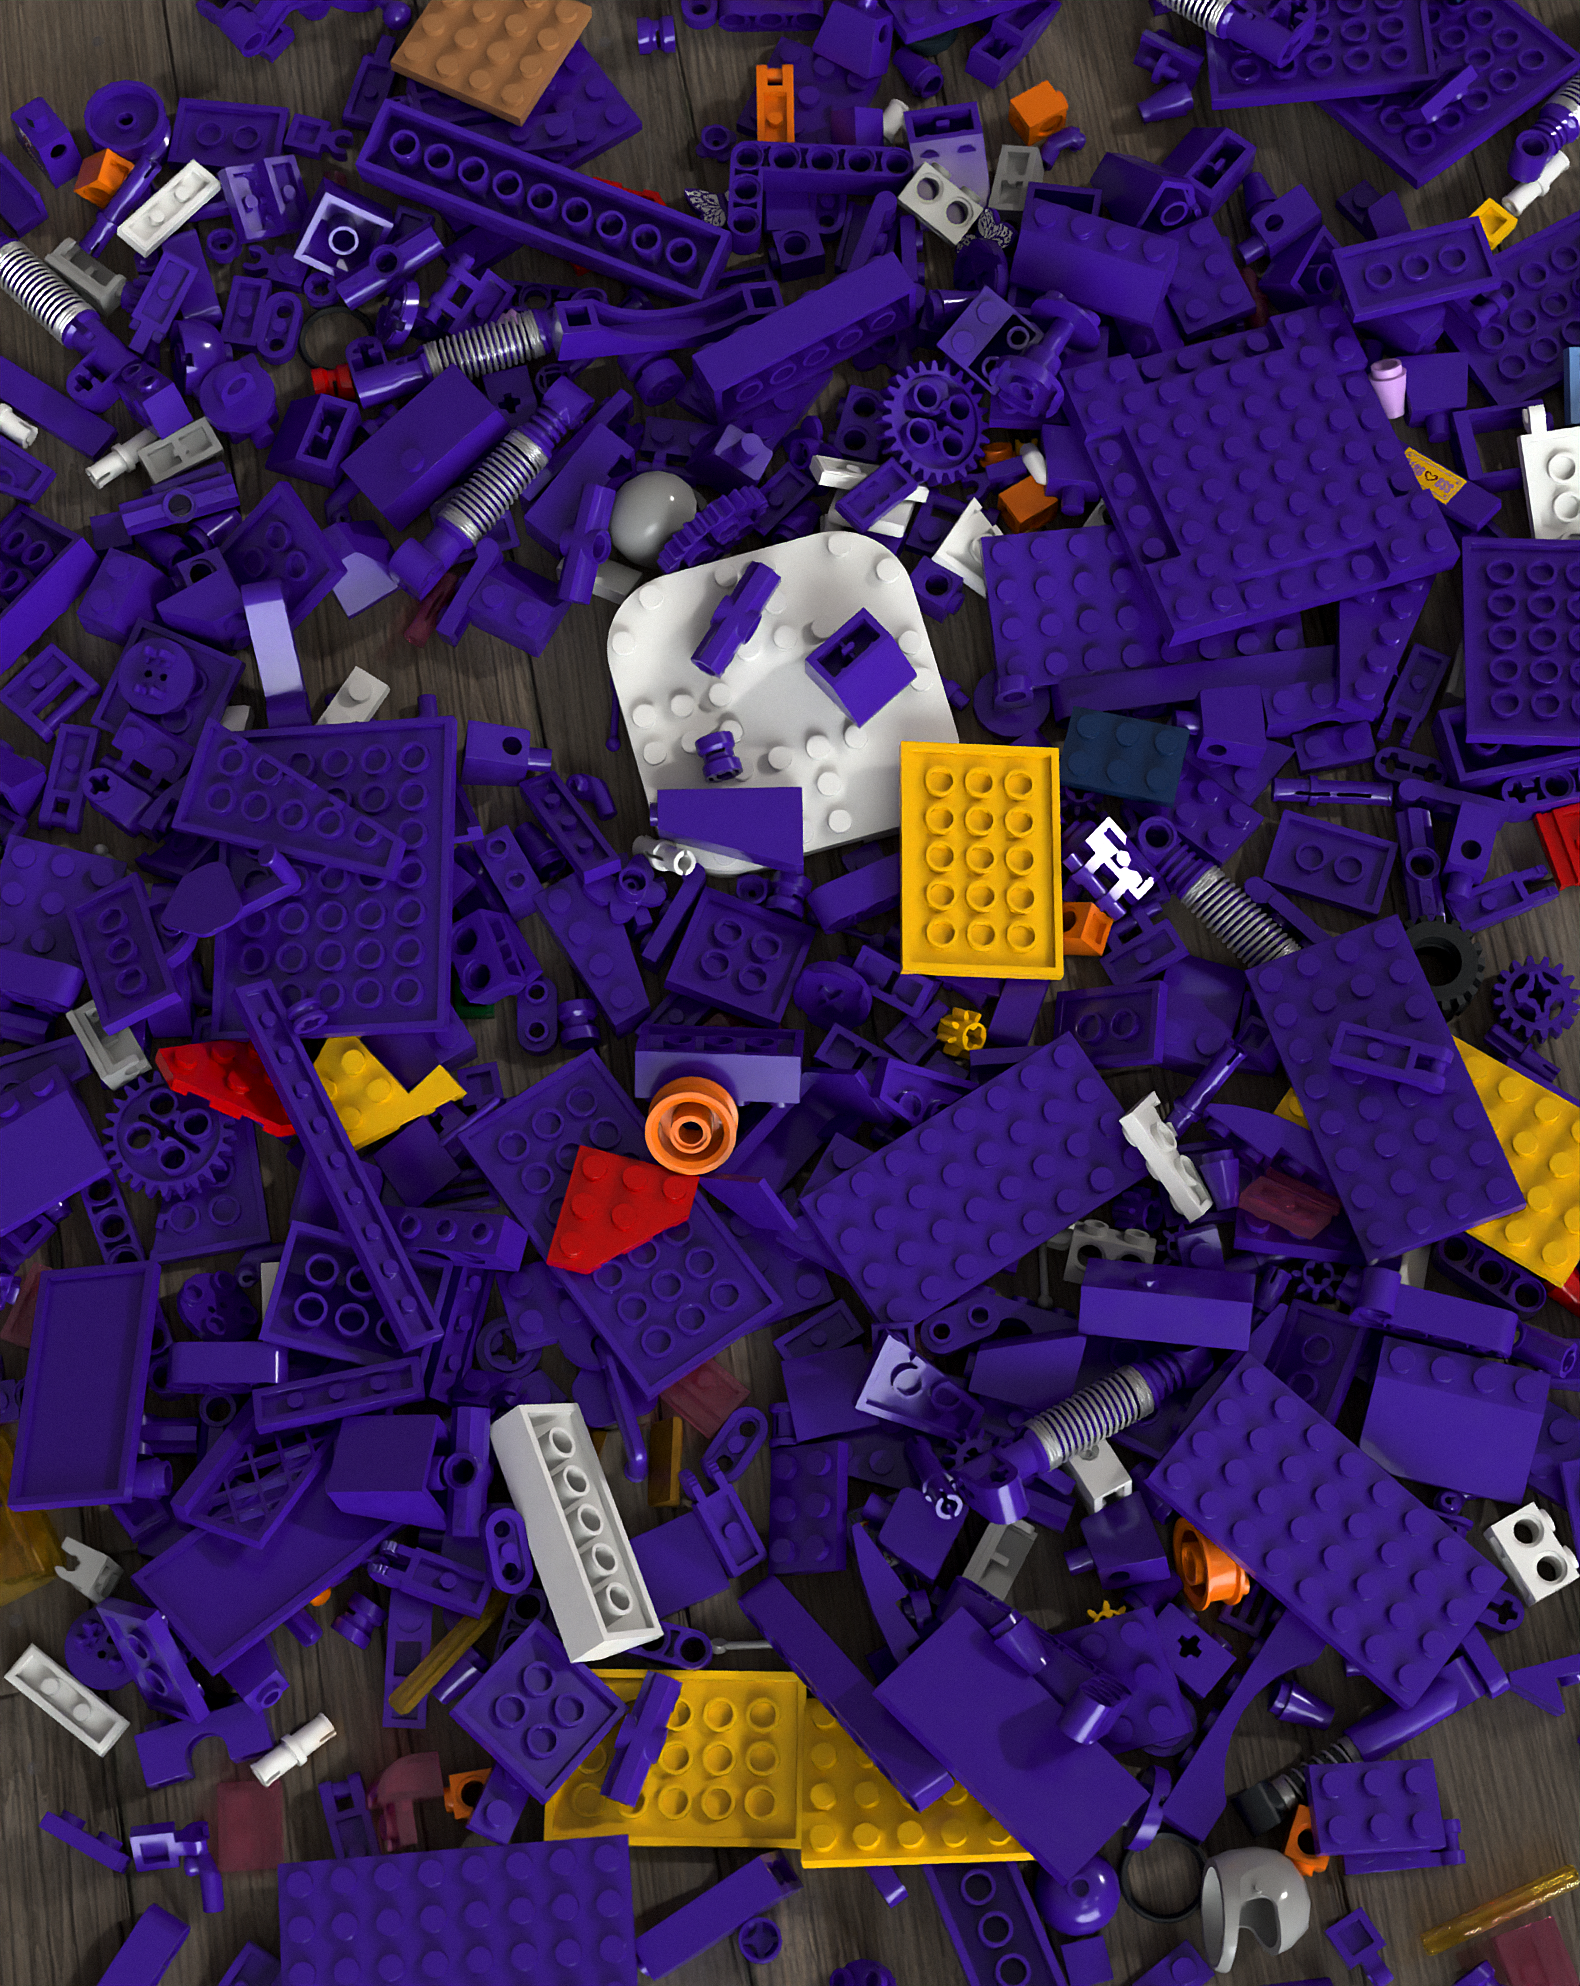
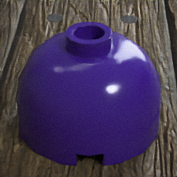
M182 319L172 322L170 350H175V362H171L174 383L180 395L193 396L191 388L201 386L204 378L213 368L225 362L233 361L232 347L230 343L224 344L221 333L206 321Z
M1098 1852L1064 1887L1042 1866L1036 1873L1033 1887L1035 1907L1043 1921L1056 1932L1071 1936L1091 1935L1105 1927L1116 1913L1121 1895L1119 1879L1110 1862Z

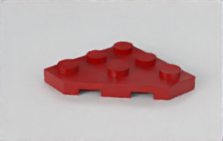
M219 1040L158 1049L155 1062L171 1090L187 1096L190 1091L210 1100L209 1107L240 1120L242 1115L262 1123L264 1124L263 1131L276 1137L297 1134L251 1040L249 1042Z
M580 1145L546 1264L588 1275L601 1268L605 1262L620 1254L624 1255L671 1226L676 1227L687 1221L691 1213L700 1176L680 1174L663 1166Z

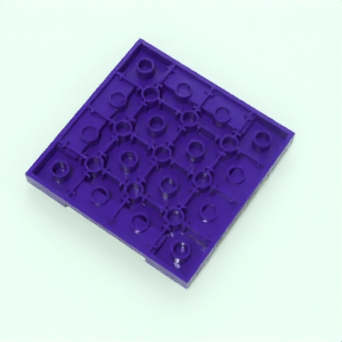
M1339 299L1269 317L1266 326L1134 360L1130 353L1058 372L1056 379L1064 390V401L1061 406L1168 647L1451 570L1461 554L1430 488L1422 490L1365 372L1368 359Z

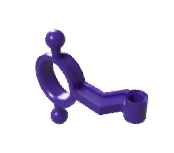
M260 0L252 12H249L245 7H236L230 10L223 17L220 29L243 56L253 57L265 48L289 12L321 0ZM323 0L337 9L356 13L369 12L380 7L383 11L382 18L385 25L395 31L405 29L411 22V10L402 1Z

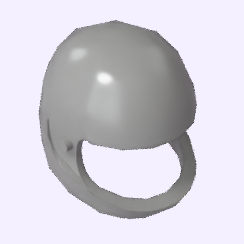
M662 471L645 472L625 482L617 491L607 530L616 550L626 559L640 566L659 569L656 561L660 558L658 554L665 549L664 544L671 541L674 533L684 528V523L690 522L695 518L697 503L701 511L708 504L699 492L691 488L679 476Z
M1254 1846L1228 1850L1207 1859L1201 1884L1200 1916L1205 1956L1213 1970L1219 1973L1229 1972L1236 1953L1239 1928L1250 1929L1263 1950L1271 1956L1278 1955L1291 1948L1308 1929L1311 1902L1306 1881L1294 1863L1279 1851ZM1223 1936V1943H1222V1950H1221V1947H1220V1939H1221V1937Z

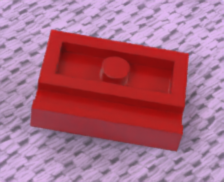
M1580 802L1553 809L1545 814H1535L1533 823L1558 891L1574 885L1575 887L1580 886Z

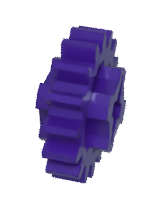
M1532 956L1526 957L1523 966L1516 960L1512 961L1508 967L1509 972L1502 970L1497 977L1499 983L1494 984L1491 989V994L1498 997L1490 1005L1491 1010H1501L1502 1012L1496 1020L1497 1024L1508 1022L1510 1024L1508 1032L1512 1035L1517 1031L1522 1032V1042L1527 1043L1531 1035H1536L1539 1044H1544L1548 1033L1555 1040L1558 1039L1563 1033L1562 1028L1569 1030L1574 1023V1019L1571 1016H1576L1580 1010V1005L1573 1002L1580 996V990L1570 989L1569 987L1575 977L1573 975L1563 977L1560 973L1564 965L1561 963L1555 966L1554 969L1548 967L1549 958L1545 956L1540 964H1535ZM1522 979L1521 989H1515L1513 993H1510L1511 986L1516 981ZM1537 1001H1542V1004L1537 1005ZM1561 1007L1559 1015L1549 1021L1550 1011Z

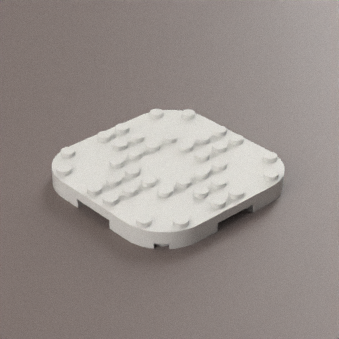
M846 531L817 533L655 578L629 595L618 609L612 621L607 642L608 662L649 810L650 802H657V790L802 787L803 855L808 856L861 840L864 843L899 834L900 742L959 743L956 726L909 575L898 558L890 550L864 535ZM752 561L761 562L772 568L781 577V583L762 611L761 621L752 638L747 644H741L732 662L728 665L720 679L711 677L691 663V657L711 627L710 621L721 600L727 594H732ZM864 607L891 634L917 673V678L859 729L805 673V659ZM730 731L736 744L733 751L735 756L740 758L743 772L734 778L722 782H705L702 771L704 761L697 754L695 742L699 738L711 733ZM655 826L656 832L659 836L658 826ZM675 843L678 848L692 852L696 863L703 866L705 875L737 878L740 874L749 873L753 875L772 869Z

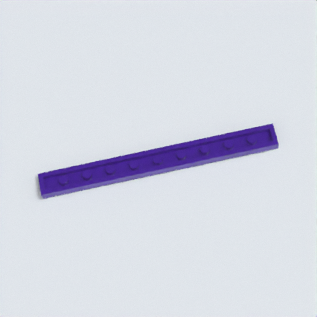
M271 979L234 988L230 998L403 1353L440 1341L445 1335L443 1328L298 1034L292 1028V1022L287 1018L286 1009Z

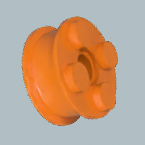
M691 1076L668 1082L656 1092L649 1106L645 1125V1139L648 1149L661 1165L680 1174L699 1175L715 1170L729 1158L735 1146L739 1120L736 1104L731 1095L722 1086L706 1078ZM685 1122H695L701 1126V1129H686L682 1124Z
M1180 1517L1175 1524L1173 1532V1557L1176 1573L1184 1584L1182 1592L1188 1604L1196 1611L1207 1609L1210 1602L1222 1600L1227 1605L1238 1604L1242 1596L1249 1593L1250 1586L1246 1571L1184 1517Z

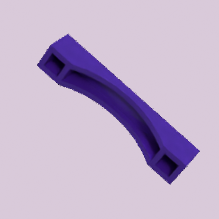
M777 280L739 284L724 293L700 302L659 310L624 309L604 304L593 298L560 301L554 303L549 330L557 361L700 347L710 342L717 343L730 336L732 331L739 326L751 325L763 319L770 310L777 307L784 308L785 306Z
M1279 1602L1268 1620L1275 1625L1268 1637L1265 1639L1259 1635L1245 1656L1252 1661L1244 1675L1236 1671L1224 1689L1223 1693L1229 1696V1699L1223 1709L1220 1711L1213 1707L1200 1729L1207 1734L1199 1747H1196L1191 1743L1177 1764L1184 1771L1175 1784L1171 1782L1170 1794L1167 1797L1161 1795L1159 1805L1164 1808L1162 1821L1198 1845L1204 1842L1227 1805L1224 1787L1225 1759L1232 1732L1242 1712L1255 1695L1272 1681L1293 1670L1312 1665L1327 1644L1321 1636L1282 1602Z

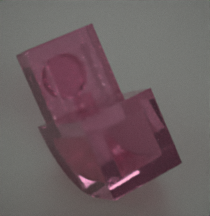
M438 1751L401 1757L380 1770L370 1782L365 1798V1810L382 1808L383 1814L379 1818V1830L382 1840L387 1841L388 1852L404 1850L418 1843L412 1804L430 1802L444 1795Z

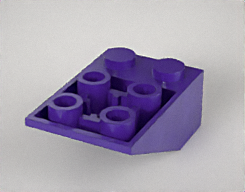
M977 102L903 112L902 138L904 149L909 151L914 159L913 175L924 162H927L930 166L933 162H936L951 174L949 181L959 189L962 186H966L981 199L978 202L979 206L983 209L988 207L991 190ZM929 180L919 181L917 185L918 195L924 200H932L936 194L935 185ZM952 203L947 207L946 215L950 222L961 224L965 218V211L961 205ZM919 221L922 232L931 231Z

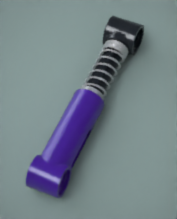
M1462 1655L1439 1671L1412 1709L1405 1711L1392 1700L1342 1731L1343 1738L1341 1737L1337 1740V1745L1330 1743L1328 1751L1320 1750L1318 1757L1310 1756V1762H1301L1300 1768L1297 1770L1291 1768L1288 1776L1281 1774L1272 1782L1265 1778L1233 1798L1230 1802L1252 1838L1255 1839L1290 1817L1289 1809L1295 1808L1298 1805V1800H1306L1307 1792L1303 1768L1307 1765L1379 1761L1451 1714L1453 1715L1486 1694L1487 1690L1464 1655Z

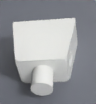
M1106 1439L1099 1441L1096 1445L1093 1444V1447L1090 1449L1087 1448L1086 1451L1080 1452L1079 1455H1074V1458L1062 1463L1066 1475L1077 1481L1074 1489L1089 1515L1132 1493V1479Z

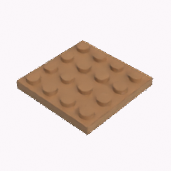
M431 0L390 61L391 68L394 72L522 127L590 21L592 8L576 0Z

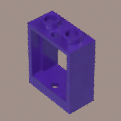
M1543 399L1452 412L1449 420L1451 429L1449 444L1456 473L1489 493L1523 489L1521 467L1483 473L1474 434L1524 427L1522 410L1527 409L1529 406L1544 405ZM1545 411L1547 431H1553V417L1550 412Z

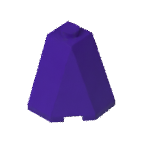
M1106 152L1089 180L1094 189H1103V203L1115 222L1163 235L1203 218L1201 209L1196 202L1194 196L1196 193L1190 179L1140 157Z

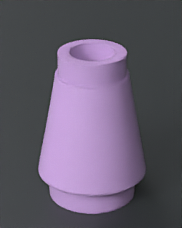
M1394 358L1383 359L1371 365V373L1368 375L1388 419L1401 417L1405 413L1407 370L1402 367L1401 360Z

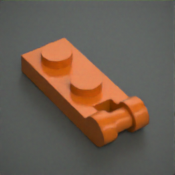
M782 64V68H767V65H756L757 141L795 143L793 64ZM768 83H782V85L768 86Z

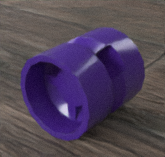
M668 350L622 354L617 358V364L627 379L634 382L635 391L648 407L662 405L671 400L686 383L685 375L672 358H669Z

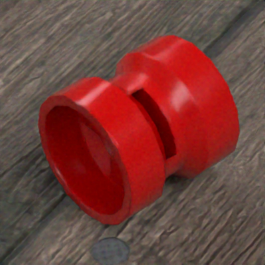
M348 362L337 364L331 370H325L322 367L311 369L315 394L323 393L347 401L356 400ZM333 381L337 382V388H335Z

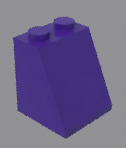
M1345 302L1343 306L1351 326L1366 339L1382 342L1383 346H1385L1384 353L1394 359L1398 356L1435 354L1437 347L1434 344L1444 330L1441 324L1446 310L1442 303L1357 323H1352Z
M437 1414L343 1417L340 1432L334 1438L335 1454L332 1467L325 1477L326 1493L340 1511L344 1513L446 1531L448 1485L443 1478V1466L450 1456L451 1433Z

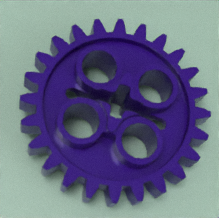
M936 360L925 364L922 361L916 362L898 370V374L888 378L889 386L879 391L885 400L875 404V408L882 412L883 416L873 420L874 424L883 426L884 432L876 436V439L886 440L888 444L881 451L882 454L892 452L895 456L894 459L899 464H902L903 468L910 475L915 473L914 480L918 484L927 481L929 487L939 484L946 486L966 478L967 472L977 469L978 466L975 461L985 457V453L979 447L990 442L986 436L982 435L983 430L990 428L989 423L981 420V416L989 410L984 407L979 408L977 402L983 397L982 393L972 395L970 390L974 385L973 380L963 384L961 382L962 370L950 375V364L946 363L938 367ZM917 394L921 397L922 405L918 401ZM950 406L954 410L955 417L951 414ZM910 430L914 433L915 442L911 438ZM943 442L947 447L948 454L945 452L943 448Z
M745 485L739 491L734 489L727 497L722 495L719 499L709 503L701 512H697L692 521L684 523V528L672 535L671 541L664 544L665 549L658 554L660 557L656 561L658 567L667 575L720 560L724 555L730 553L734 545L741 544V539L753 532V528L761 522L760 518L766 514L765 510L769 507L768 501L754 485H751L749 488Z
M158 1070L154 1071L153 1082L149 1084L142 1076H139L138 1083L140 1088L135 1091L131 1087L125 1086L124 1090L128 1095L127 1100L113 1099L119 1112L106 1113L105 1115L107 1120L114 1125V1127L102 1130V1134L106 1139L113 1140L103 1146L107 1155H115L108 1161L112 1170L122 1168L117 1177L122 1183L132 1179L130 1188L133 1192L137 1193L145 1186V1194L149 1199H152L157 1191L160 1190L164 1200L169 1201L172 1191L177 1190L184 1200L187 1197V1188L190 1186L199 1194L202 1193L200 1181L205 1178L207 1181L215 1184L216 1179L212 1171L215 1168L221 1171L228 1169L221 1159L222 1156L229 1157L235 1155L232 1147L227 1145L226 1142L238 1140L236 1132L227 1129L237 1123L236 1119L209 1107L211 1101L190 1091L187 1096L171 1090ZM161 1102H174V1106L169 1113L164 1115L155 1114V1110ZM146 1116L169 1133H173L176 1130L182 1141L200 1148L201 1151L195 1154L173 1137L167 1136L164 1139L156 1127L141 1122L140 1117ZM195 1122H208V1126L203 1133L199 1135L189 1134L190 1127ZM143 1134L151 1136V1140L146 1147L142 1149L132 1148V1144L138 1136ZM178 1154L185 1156L184 1163L179 1168H166V1164L172 1156Z

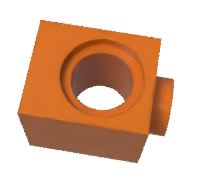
M1046 80L1010 100L1008 121L1026 146H1032L1065 128L1068 103L1063 93L1059 90L1055 91L1049 81Z
M106 148L83 159L73 191L104 209L135 165Z
M1032 475L998 495L997 509L1001 510V518L1012 533L1018 534L1024 533L1033 527L1037 530L1054 520L1057 516L1059 499L1045 496L1044 485L1037 483Z
M1062 902L1063 955L1102 956L1113 919L1104 912H1101L1092 902Z
M491 1768L449 1775L450 1787L443 1788L447 1814L454 1813L455 1820L459 1823L467 1822L473 1807L466 1805L464 1800L465 1792L471 1785H484Z
M1299 1804L1293 1809L1280 1853L1294 1863L1301 1875L1312 1877L1313 1871L1321 1873L1326 1870L1330 1856L1308 1855L1300 1850L1297 1842L1300 1832L1309 1831L1312 1833L1309 1807Z

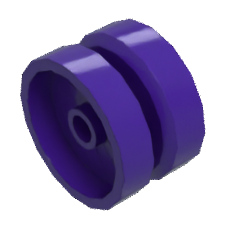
M122 80L111 82L94 93L87 102L84 112L85 127L88 137L92 142L94 153L96 154L108 148L134 165L139 160L140 155L145 154L149 157L148 161L152 158L163 167L168 160L173 132L170 121L167 118L163 100L155 89L143 82Z

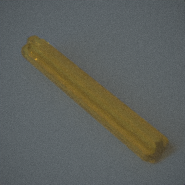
M493 1587L480 1621L465 1615L389 1696L388 1702L391 1707L400 1715L408 1714L508 1607L512 1594L498 1591Z
M1572 1864L1563 1866L1422 1933L1419 1936L1421 1945L1428 1956L1436 1955L1579 1887L1580 1876Z

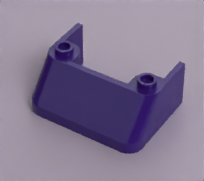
M803 1066L800 1103H792L789 1107L778 1108L768 1105L767 1102H752L739 1116L736 1142L731 1155L715 1170L697 1175L700 1176L699 1183L706 1191L753 1227L794 1232L799 1226L787 1211V1203L782 1195L779 1194L780 1191L824 1142H831L836 1132L851 1140L858 1133V1127L863 1122L889 1124L893 1117L887 1109L870 1097L872 1086L860 1069Z

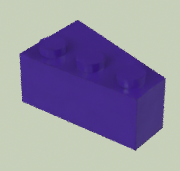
M599 422L539 499L535 500L527 508L524 516L527 535L557 560L561 561L564 557L560 551V538L565 527L573 524L582 484H596L613 489L617 493L625 482L637 476L634 449L603 423Z

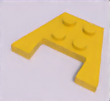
M362 1036L328 1038L313 1064L355 1151L401 1129V1125L419 1116H427L435 1112L437 1107L451 1100L455 1102L467 1094L461 1085L440 1064L409 1093L360 1040Z

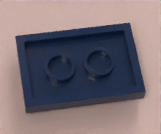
M1073 706L1059 763L1060 785L1173 808L1190 737V729Z

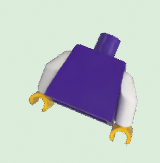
M1042 424L1039 444L1037 438H1033L1031 443H1021L1019 439H1015V452L1017 456L1022 455V460L1034 480L1044 485L1045 496L1061 499V512L1063 514L1079 516L1084 512L1085 502L1099 501L1100 492L1071 426Z

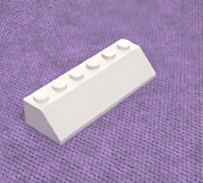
M578 1403L518 1405L491 1424L490 1439L515 1509L524 1520L528 1545L570 1662L601 1660L658 1639L664 1635Z

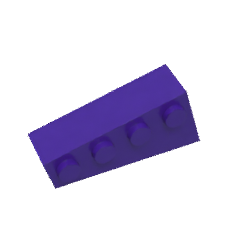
M574 872L534 895L535 910L586 992L596 1002L597 1009L617 1040H620L634 1032L651 1014L650 1004L624 925L613 923L609 919L608 905H597L583 894L581 887L584 882L577 872Z

